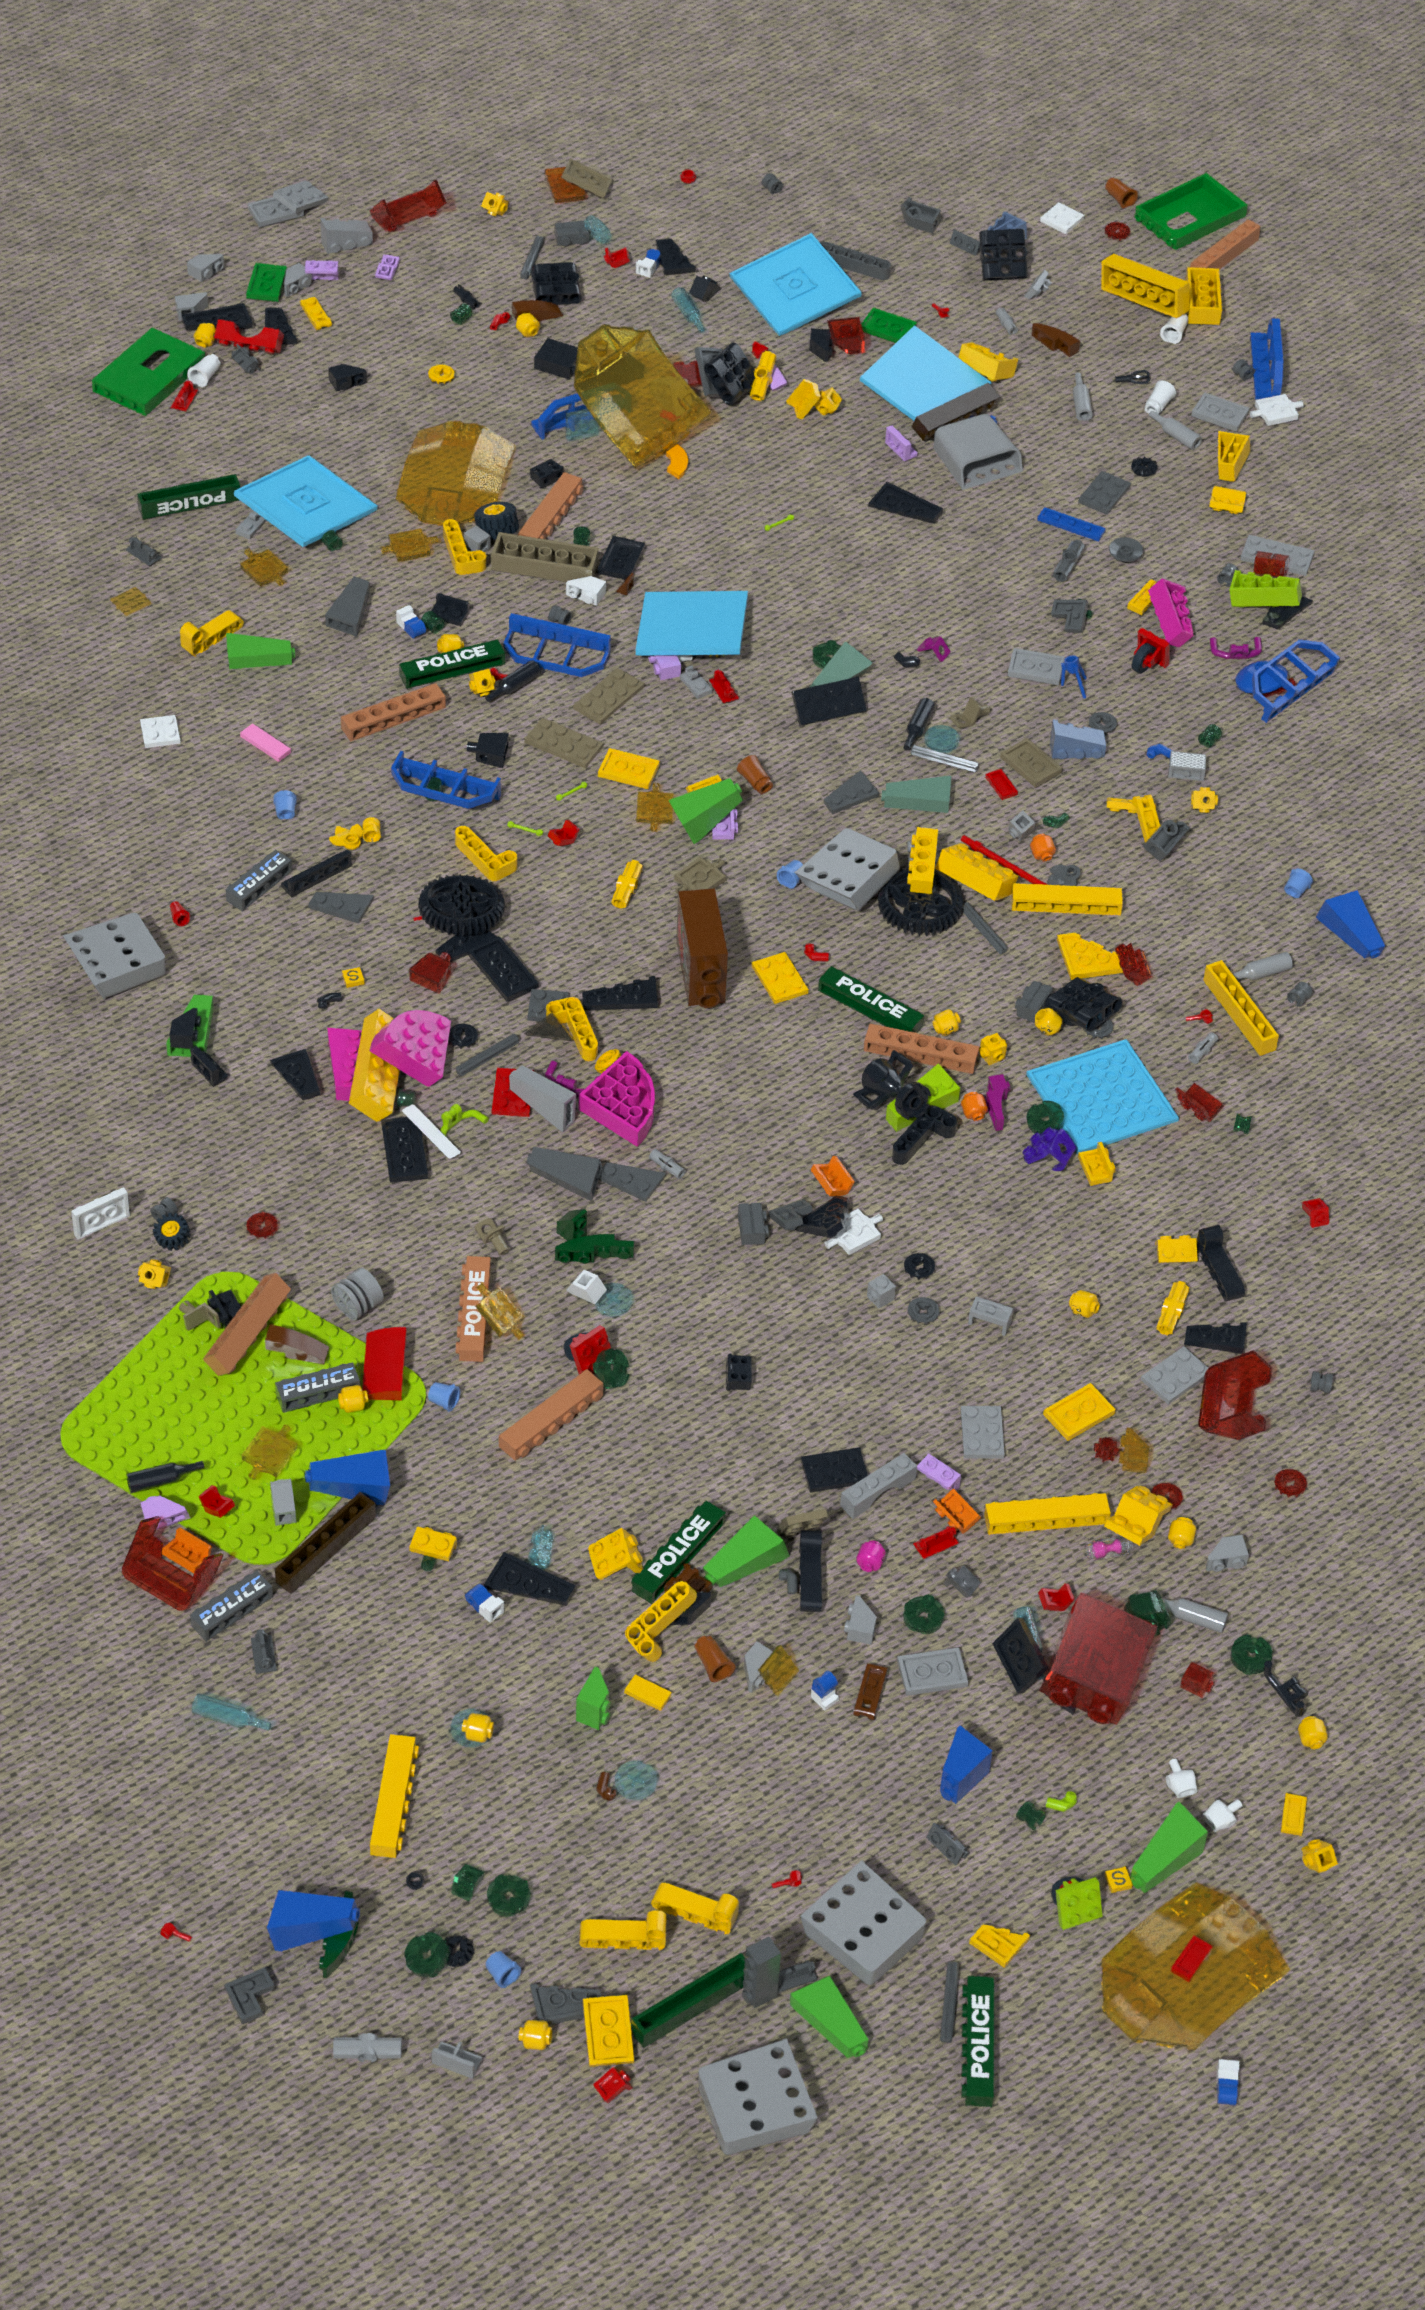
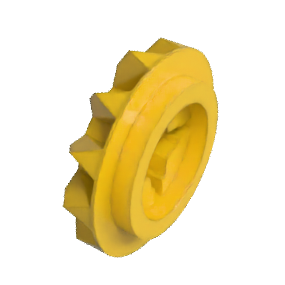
M435 365L429 369L428 376L432 382H437V384L443 382L445 384L446 381L451 382L454 379V370L448 365Z
M613 1049L603 1053L595 1064L596 1071L602 1074L621 1057V1052L618 1049Z

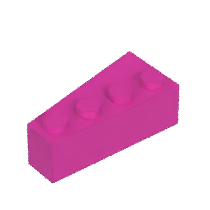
M1161 578L1148 590L1150 600L1154 605L1155 614L1158 616L1165 640L1170 645L1181 647L1194 636L1191 620L1188 618L1190 612L1185 605L1188 602L1187 597L1184 596L1186 589L1184 586Z
M327 1028L336 1100L349 1101L362 1030Z

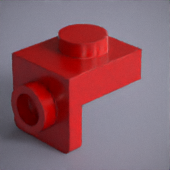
M608 247L605 248L606 255H604V259L612 268H617L630 262L629 251L626 247L613 253L610 252Z
M565 820L561 829L549 830L547 836L557 846L570 845L575 842L579 828L570 820Z
M211 1485L199 1495L205 1512L219 1518L228 1514L235 1506L233 1500L220 1495L217 1487Z
M1066 1583L1059 1590L1041 1588L1038 1592L1044 1610L1065 1611L1074 1601L1070 1585Z

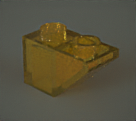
M1127 1427L1126 1433L1121 1435L1120 1447H1124V1451H1120L1119 1463H1122V1471L1146 1474L1149 1446L1131 1428Z

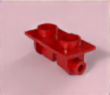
M192 381L184 382V386H182L171 408L182 411L188 410L198 392L197 389H194Z
M716 670L714 678L709 679V682L721 702L727 703L739 699L724 672Z
M948 1526L938 1533L924 1539H919L913 1545L924 1560L959 1544L954 1536L956 1534L955 1528Z

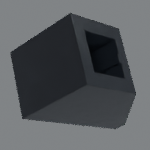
M705 275L702 278L696 276L689 294L708 302L722 288L717 285V281Z
M811 328L809 350L824 362H828V357H832V347L829 346H833V336H830V329Z
M347 364L328 368L329 381L336 392L367 383L366 370Z
M192 1008L172 1020L169 1034L170 1047L189 1049L194 1047V1042L198 1041L199 1036L197 1027L201 1026V1016H198L197 1008Z
M696 1592L697 1598L695 1602L670 1625H691L710 1607L711 1592Z

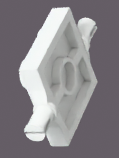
M1286 394L1255 400L1257 410L1250 411V417L1260 416L1268 426L1298 420L1299 414L1295 409L1303 407L1304 404L1302 400L1292 402Z
M856 1209L847 1214L844 1228L837 1232L838 1234L835 1237L825 1241V1246L827 1249H830L835 1245H839L848 1255L853 1254L881 1239V1233L875 1228V1224L883 1221L882 1216L877 1214L869 1218L859 1209Z

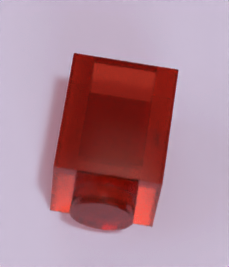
M1191 1662L1182 1676L1180 1688L1203 1698L1206 1692L1210 1693L1214 1687L1215 1682L1212 1681L1214 1672Z

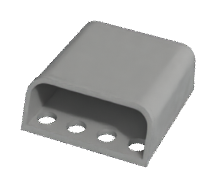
M988 414L978 415L941 426L935 432L933 448L962 490L1023 472L1020 451ZM1007 465H1012L1015 468L1013 470H1008L1005 467ZM997 469L1000 473L992 474L991 470ZM984 474L985 478L979 479L976 475ZM964 478L970 479L971 482L964 483Z
M846 828L794 873L808 888L849 908L860 911L899 871L900 865L894 848Z
M131 913L63 935L103 999L165 975V955L137 913Z
M862 1860L801 1915L807 1937L816 1942L867 1985L876 1983L919 1943L924 1935L926 1919ZM859 1873L863 1874L864 1882L857 1878ZM845 1886H851L855 1892L852 1895H846L842 1889ZM830 1900H837L840 1906L837 1909H831L827 1903ZM820 1913L825 1917V1920L818 1923L813 1920L812 1916Z
M787 2038L703 2066L698 2071L699 2091L721 2150L725 2155L806 2135L818 2119ZM783 2051L784 2056L778 2059L779 2054ZM784 2068L789 2069L791 2076L782 2078L779 2071ZM789 2088H795L798 2090L799 2095L795 2098H790L786 2091ZM801 2107L807 2113L804 2117L799 2118L796 2117L794 2110Z

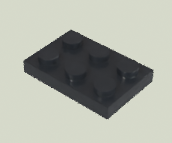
M612 536L597 568V573L625 580L631 573H634L645 550V543Z
M860 1447L802 1456L800 1460L810 1493L853 1486L868 1476Z
M1017 1618L992 1643L1017 1693H1025L1049 1669L1023 1618Z

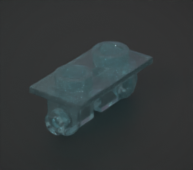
M544 1525L532 1534L531 1543H533V1548L528 1556V1559L531 1560L530 1564L539 1565L540 1569H546L549 1566L551 1555L549 1551L552 1548L553 1542L552 1532L544 1531Z

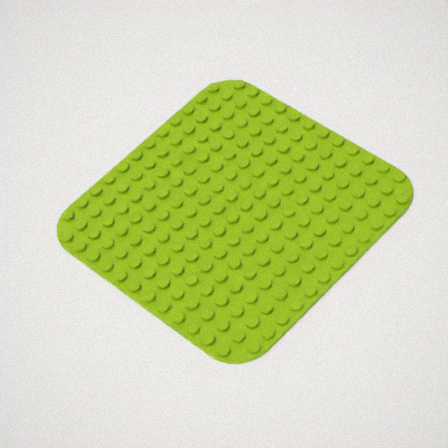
M219 1272L200 1280L66 1417L61 1427V1444L65 1452L73 1460L142 1502L152 1496H162L185 1507L190 1514V1518L177 1523L233 1557L249 1564H272L285 1559L294 1552L343 1498L310 1490L309 1483L305 1482V1470L309 1469L310 1462L387 1450L422 1411L426 1400V1390L421 1378L414 1371L404 1366L402 1401L368 1400L363 1410L346 1413L344 1409H340L338 1399L283 1413L276 1396L275 1382L283 1379H290L302 1374H309L353 1362L362 1388L366 1343L288 1298L278 1306L277 1313L267 1321L266 1328L258 1333L255 1343L247 1348L246 1355L236 1363V1369L230 1374L218 1376L203 1358L225 1330L223 1325L220 1324L221 1327L218 1329L210 1321L206 1320L188 1331L183 1318L185 1314L179 1310L180 1304L182 1302L185 1304L184 1301H189L195 1308L204 1302L208 1305L207 1299H209L210 1290H213L215 1295L232 1290L242 1307L259 1284L257 1280L240 1272ZM270 1324L300 1332L329 1346L325 1364L285 1358V1353L266 1350L265 1338ZM199 1461L204 1463V1469L187 1473L177 1482L130 1493L126 1478L127 1473L170 1462L180 1465ZM280 1479H291L296 1523L276 1526L272 1509L270 1482ZM211 1485L216 1486L220 1495L232 1499L235 1504L228 1514L221 1518L206 1513L199 1499V1495Z

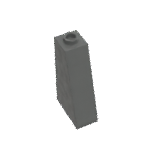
M355 576L351 579L325 614L327 627L357 637L370 594L369 581Z
M533 1147L532 1153H529L527 1157V1164L531 1172L587 1200H593L602 1171L600 1159Z

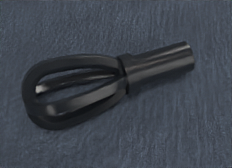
M1138 370L1131 374L1115 376V383L1147 384L1150 381V373L1147 370ZM1138 373H1146V374H1147V375H1141V376H1133V375L1138 374ZM1147 378L1146 381H1134V380H1132V379Z

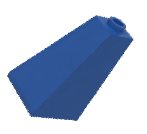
M1358 890L1325 900L1316 918L1364 959L1368 957L1374 959L1380 956L1385 944Z
M386 1450L310 1462L309 1469L305 1470V1482L309 1483L311 1491L353 1499L361 1492L375 1502L376 1505H385L390 1488Z
M278 1890L267 1930L275 1951H284L353 1930L355 1921L359 1920L360 1909L357 1908L355 1899Z

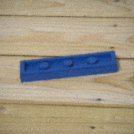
M1046 507L1042 509L1037 517L1038 521L1098 542L1106 531L1104 527Z

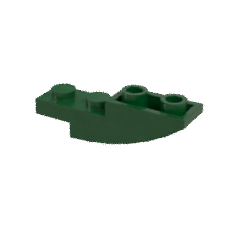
M596 1234L575 1238L555 1246V1261L587 1264L589 1262L594 1263V1256L604 1259L608 1257H618L620 1259L633 1258L634 1241L615 1240V1234Z
M344 1891L343 1898L354 1899L353 1892ZM359 1920L355 1921L353 1930L323 1939L322 1950H325V1955L321 1956L319 1961V1970H323V1978H328L349 1953L357 1934Z

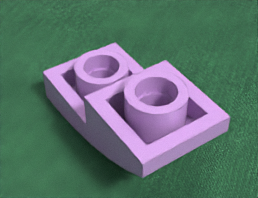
M384 254L381 263L378 265L375 278L392 280L400 262L399 257Z
M774 365L771 375L772 383L769 385L772 392L787 385L785 378L776 365Z

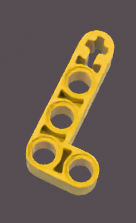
M453 519L444 521L443 538L455 572L459 575H466L485 571L486 553L480 550L468 552L458 522Z
M227 610L200 628H197L191 622H186L180 629L181 647L196 657L198 653H203L211 645L222 641V638L226 637V633H235L241 629L244 621L231 610Z
M459 826L456 828L455 845L487 879L498 881L517 870V854L514 851L507 850L495 855L469 827Z
M569 997L549 1002L546 1006V1021L551 1025L567 1023L582 1059L585 1061L595 1060L598 1056V1041L580 1000L575 997Z
M677 1582L626 1628L625 1636L627 1640L646 1660L655 1662L661 1657L662 1650L654 1638L695 1602L697 1598L696 1591L686 1582ZM672 1604L671 1608L666 1611L667 1606ZM656 1618L655 1622L650 1625L651 1621ZM640 1632L639 1637L635 1639V1635ZM652 1647L651 1651L646 1653L648 1648Z
M668 1883L659 1884L651 1901L652 1907L676 1917L677 1915L684 1917L683 1919L696 1924L699 1922L704 1924V1927L715 1931L721 1930L725 1932L724 1934H730L739 1911L738 1899L730 1894H722L719 1901H715Z
M649 1911L646 1921L587 1919L580 1923L579 1944L583 1948H608V1946L615 1947V1949L637 1947V1949L652 1950V1948L662 1950L665 1948L666 1913L663 1911Z

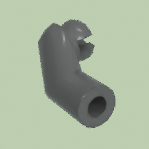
M788 1568L786 1570H779V1580H786L788 1594H798L796 1574Z

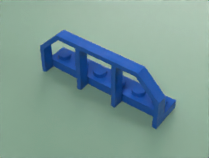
M1271 318L1268 322L1267 333H1250L1252 367L1255 369L1253 375L1255 400L1281 394L1283 378L1280 319ZM1267 339H1271L1269 353ZM1269 360H1272L1271 370L1269 368ZM1270 379H1274V384H1273V390H1272V392H1271V380H1270Z
M612 382L554 400L538 419L531 421V426L543 440L545 439L546 432L565 426L575 430V423L595 417L598 422H601V415L625 408L627 413H630L631 394L628 390ZM614 390L621 393L602 399V394ZM595 397L594 402L575 407V402ZM568 405V410L554 414L559 407Z
M511 613L509 616V631L504 640V648L516 663L525 664L530 660H534L540 668L584 677L604 669L610 655L611 635ZM514 632L542 638L533 658L517 655L509 642ZM547 639L572 644L563 665L538 660ZM577 646L605 652L600 663L583 669L568 666Z
M1298 640L1254 672L1252 676L1253 698L1264 707V714L1261 720L1267 723L1334 672L1340 657L1323 642ZM1297 648L1319 650L1330 661L1328 663L1324 662L1315 671L1294 654L1293 651ZM1285 657L1308 676L1306 679H1301L1296 687L1273 668L1275 664ZM1265 672L1287 690L1285 695L1277 697L1273 704L1259 692L1258 677Z
M400 751L391 767V774L402 791L467 809L491 802L493 799L499 800L501 797V778L497 777L495 782L467 775L466 768L461 773L437 767V760H433L432 764L429 765L404 758V751ZM400 774L418 778L422 782L420 786L406 783ZM429 782H433L439 786L451 787L452 791L449 795L426 787ZM459 790H462L472 795L477 794L480 796L468 800L456 795Z

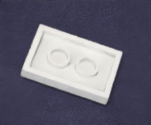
M125 1188L115 1190L108 1195L72 1210L75 1237L77 1239L83 1238L129 1217L128 1193Z

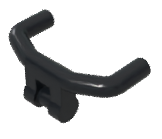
M1265 1661L1264 1676L1295 1716H1303L1304 1702L1300 1700L1307 1697V1691L1300 1687L1296 1677L1289 1679L1281 1685L1272 1673V1662ZM1291 1689L1295 1692L1292 1695L1288 1692Z

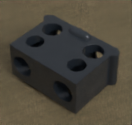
M549 459L531 468L530 478L539 485L540 489L545 488L558 481L564 473V466H560L553 459Z
M729 1353L726 1360V1390H750L752 1383L751 1356H738Z

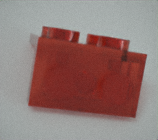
M1193 1083L1186 1093L1178 1087L1175 1089L1176 1098L1180 1101V1105L1187 1111L1189 1109L1195 1112L1194 1115L1200 1121L1205 1119L1207 1122H1211L1224 1107L1220 1101L1196 1083Z

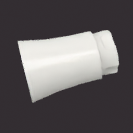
M1183 314L1179 318L1171 317L1160 330L1161 338L1173 344L1179 343L1187 326L1188 316Z
M214 354L204 357L199 363L188 370V379L194 385L205 387L220 366L221 362Z
M1158 381L1146 402L1145 412L1149 414L1153 410L1157 414L1161 413L1168 402L1176 395L1174 386L1167 381Z

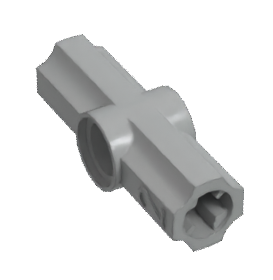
M364 2033L359 2035L358 2038H334L333 2058L358 2059L360 2062L371 2060V2062H375L377 2059H401L402 2038H378L375 2034Z

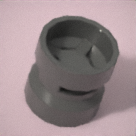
M773 173L766 174L762 179V185L773 195L779 193L783 188V183Z
M1244 359L1238 360L1232 368L1233 372L1236 375H1240L1243 381L1251 379L1255 373V369L1248 365V362Z
M1226 564L1217 576L1219 584L1226 582V587H1230L1235 570H1239L1238 567L1234 564Z
M554 605L549 612L548 620L564 625V622H570L572 612L566 609L562 610L560 606Z
M1301 981L1287 994V999L1290 1003L1297 1001L1298 1003L1295 1006L1300 1007L1312 995L1313 991L1307 983Z
M165 1197L159 1205L153 1206L150 1212L155 1220L158 1218L162 1220V1215L165 1214L168 1217V1213H172L174 1216L178 1212V1208L170 1198Z
M1313 1371L1310 1391L1320 1389L1324 1393L1330 1394L1333 1374L1326 1373L1321 1375L1319 1372Z

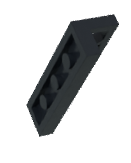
M348 849L281 882V887L292 898L352 867L351 852Z

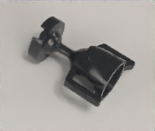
M893 1050L889 1061L879 1058L867 1065L862 1074L863 1089L854 1092L853 1095L860 1103L872 1110L888 1098L896 1097L895 1109L897 1113L909 1120L912 1117L918 1119L927 1111L930 1106L927 1103L928 1096H931V1092L919 1082H911L904 1086V1081L914 1065L910 1059ZM897 1060L905 1065L901 1073L895 1067ZM872 1093L878 1097L871 1101L865 1095Z

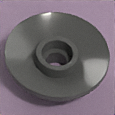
M1122 537L1111 542L1109 552L1119 561L1132 562L1142 556L1143 547L1135 539Z

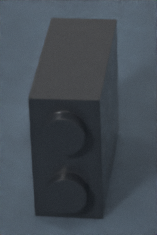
M547 338L534 356V369L570 380L573 375L577 374L578 367L582 366L585 361L583 349Z

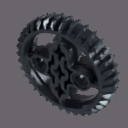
M909 867L906 870L901 869L879 890L878 907L883 919H886L887 924L891 923L892 928L897 926L898 931L904 929V933L910 931L911 935L916 932L919 936L921 933H924L927 937L929 932L934 936L936 931L938 933H941L942 929L947 931L948 927L952 928L953 923L956 924L963 910V895L958 883H955L954 879H950L948 875L937 872V869L934 870L932 894L910 892L911 885L907 884L908 873L912 874V871H909ZM938 887L948 893L952 899V904L948 903L945 896L937 893ZM889 897L893 898L898 906L904 908L903 914L893 908L889 902ZM925 915L934 917L933 919H923Z
M453 874L452 876L446 875L445 878L439 877L438 880L433 879V883L429 882L428 886H424V890H421L418 908L422 920H425V924H429L430 928H435V931L441 930V933L446 932L448 935L455 934V936H471V934L478 935L479 932L484 933L485 930L490 931L496 924H499L503 917L505 902L501 890L494 886L493 882L488 883V879L482 880V877L476 878L475 875L468 876L467 874L465 876L460 874L455 876Z

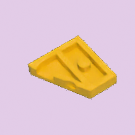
M983 1924L970 1938L969 1944L1005 1968L1029 1941L1030 1935L1028 1933H1023V1935L1010 1933L1009 1929H997Z

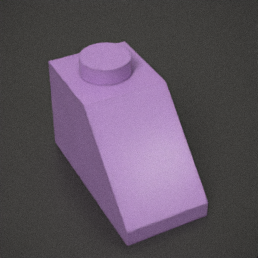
M152 1496L147 1498L146 1501L140 1502L146 1524L151 1531L190 1518V1514L185 1507L162 1496Z

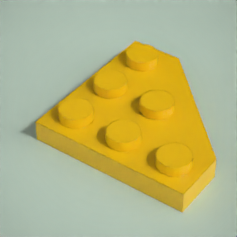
M1077 933L1057 935V943L1070 980L1077 977L1089 978L1124 973L1125 967L1120 954L1114 951L1112 953L1103 949L1104 946L1093 941L1088 942Z

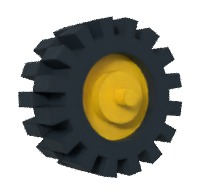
M168 1213V1217L165 1214L162 1215L163 1219L158 1218V1224L154 1223L153 1225L155 1228L153 1233L157 1243L163 1249L167 1248L172 1251L173 1247L175 1251L179 1250L178 1246L183 1248V1242L188 1243V1238L191 1236L186 1220L182 1215L179 1216L178 1213H175L174 1216L172 1213Z

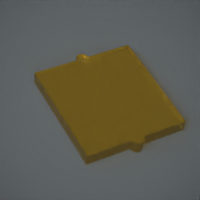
M136 587L110 599L116 606V609L120 610L125 616L151 605L145 594H142Z
M781 1645L775 1648L758 1669L765 1680V1684L777 1696L780 1695L799 1671L791 1660L792 1657L788 1656Z

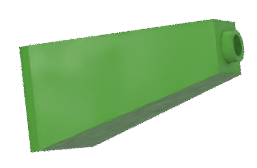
M731 778L678 796L669 800L693 844H695L743 799L740 796L742 790L738 783L734 784Z
M754 1515L703 1567L706 1574L704 1577L712 1585L716 1583L719 1587H723L785 1560L790 1555L784 1540Z
M1180 1802L1175 1804L1132 1867L1131 1882L1136 1889L1140 1888L1143 1893H1146L1203 1854L1208 1831Z

